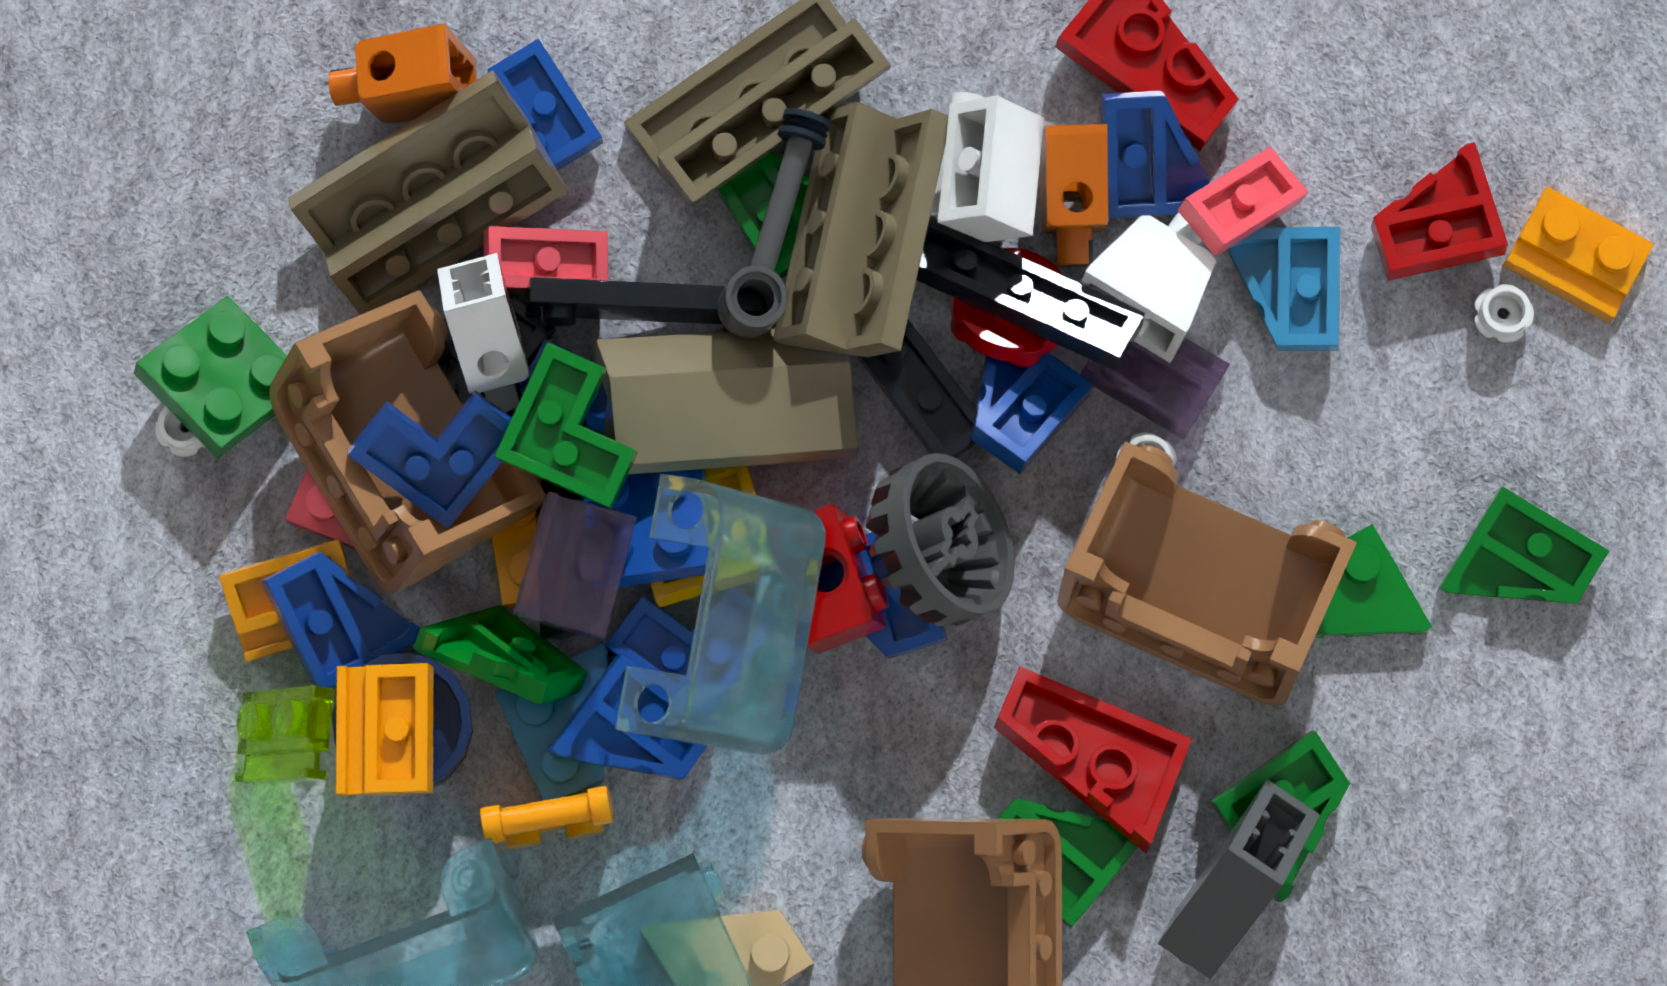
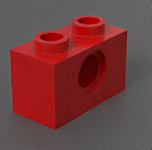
M832 503L764 530L804 647L820 654L887 628L882 610L889 608L888 597L877 573L869 575L861 552L869 550V544L864 529L856 515L849 517L847 512ZM833 562H841L844 569L841 584L830 592H823L819 582L821 572L827 565Z

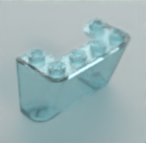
M661 474L649 538L709 547L687 676L626 666L615 730L756 755L772 754L780 750L789 741L794 726L826 542L824 525L816 513L802 506L698 479ZM681 495L698 500L703 505V514L700 521L689 529H680L672 519V506ZM650 685L661 686L669 698V707L666 714L655 722L646 721L638 711L640 693Z

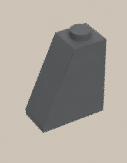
M1267 779L1185 896L1157 944L1174 954L1183 963L1190 965L1211 979L1283 886L1320 814Z

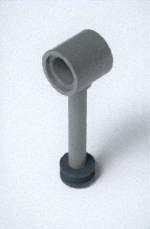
M787 108L784 110L782 116L784 120L781 121L782 126L779 127L777 135L787 142V146L751 265L745 266L736 272L718 298L717 311L721 323L729 332L739 337L754 338L763 335L781 317L787 305L786 286L780 276L774 271L810 151L825 148L826 140L824 138L828 137L827 132L831 128L829 120L810 110ZM750 288L760 292L767 303L766 313L760 316H752L745 313L737 301L738 291Z

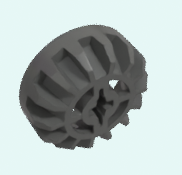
M934 453L891 471L889 477L878 483L871 501L873 507H871L866 521V528L878 535V539L873 542L869 554L870 557H882L888 573L881 579V582L885 587L899 588L901 590L899 605L902 608L916 615L919 614V618L936 626L942 627L948 624L958 626L995 611L1006 601L1012 588L1015 569L1014 550L1010 532L995 497L982 479L970 467L952 456ZM911 515L916 517L918 521L912 523Z

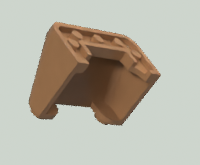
M420 290L295 342L271 382L269 389L270 402L278 422L371 576L380 588L390 594L413 585L538 510L547 498L543 491L541 479L502 462L449 529H447L348 456V448L386 401L436 438L463 406L437 363L443 354L444 342L448 336L446 323L442 315L435 308L430 307Z
M1125 441L1065 566L1057 599L1058 606L1068 616L1086 626L1252 700L1273 706L1285 704L1357 542L1346 538L1343 531L1333 524L1320 520H1314L1310 525H1297L1291 535L1178 486L1179 473L1172 465L1173 460L1167 453L1150 445L1138 447Z
M865 819V837L862 843L863 861L869 868L870 874L876 880L893 882V986H1062V848L1058 829L1052 821L1046 819Z

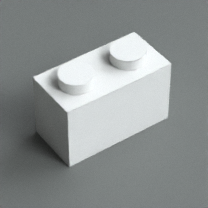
M998 95L951 103L949 106L938 223L983 242L1033 236L1044 117Z

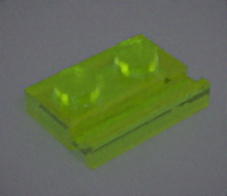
M310 685L243 692L242 706L237 715L236 728L239 734L237 754L245 755L244 770L243 772L235 773L234 782L264 785L326 780L327 771L319 770L320 753L329 752L335 689Z

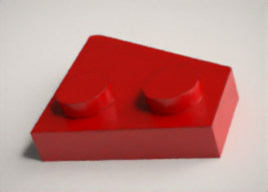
M1475 142L1464 145L1458 150L1456 158L1434 175L1430 172L1412 186L1410 194L1404 199L1394 200L1375 215L1371 225L1387 281L1503 256L1508 247Z

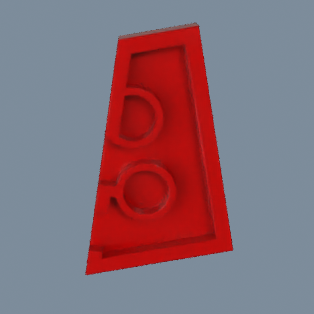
M1088 0L1060 34L1055 48L1118 93L1162 91L1178 118V123L1186 138L1194 148L1201 151L1234 110L1239 100L1199 46L1196 43H1189L1170 18L1172 11L1164 0Z
M1021 666L1017 670L994 725V728L1137 847L1147 853L1192 738Z

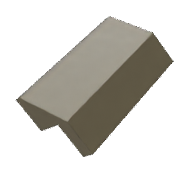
M799 0L624 121L627 132L659 175L694 206L786 142L777 135L779 127L782 126L781 121L784 120L782 116L785 109L810 110L823 116L891 68V64L856 18L847 23L830 0Z
M492 70L288 197L290 210L323 250L331 279L361 315L394 301L438 273L437 269L450 266L460 258L483 246V230L488 226L513 227L567 194L568 190L526 115Z
M855 102L832 109L823 115L824 118L831 122V128L827 132L828 137L824 138L826 140L825 148L815 150L785 283L788 297L787 305L783 314L777 320L773 341L788 346L871 357L901 351L946 144L948 116L934 109H929L896 119L862 103Z
M769 329L763 335L754 338L739 337L727 331L596 340L594 361L596 364L605 367L607 371L602 380L607 395L603 435L637 451L638 454L629 474L857 458L856 419L851 368L847 354L782 345L773 341L775 329Z

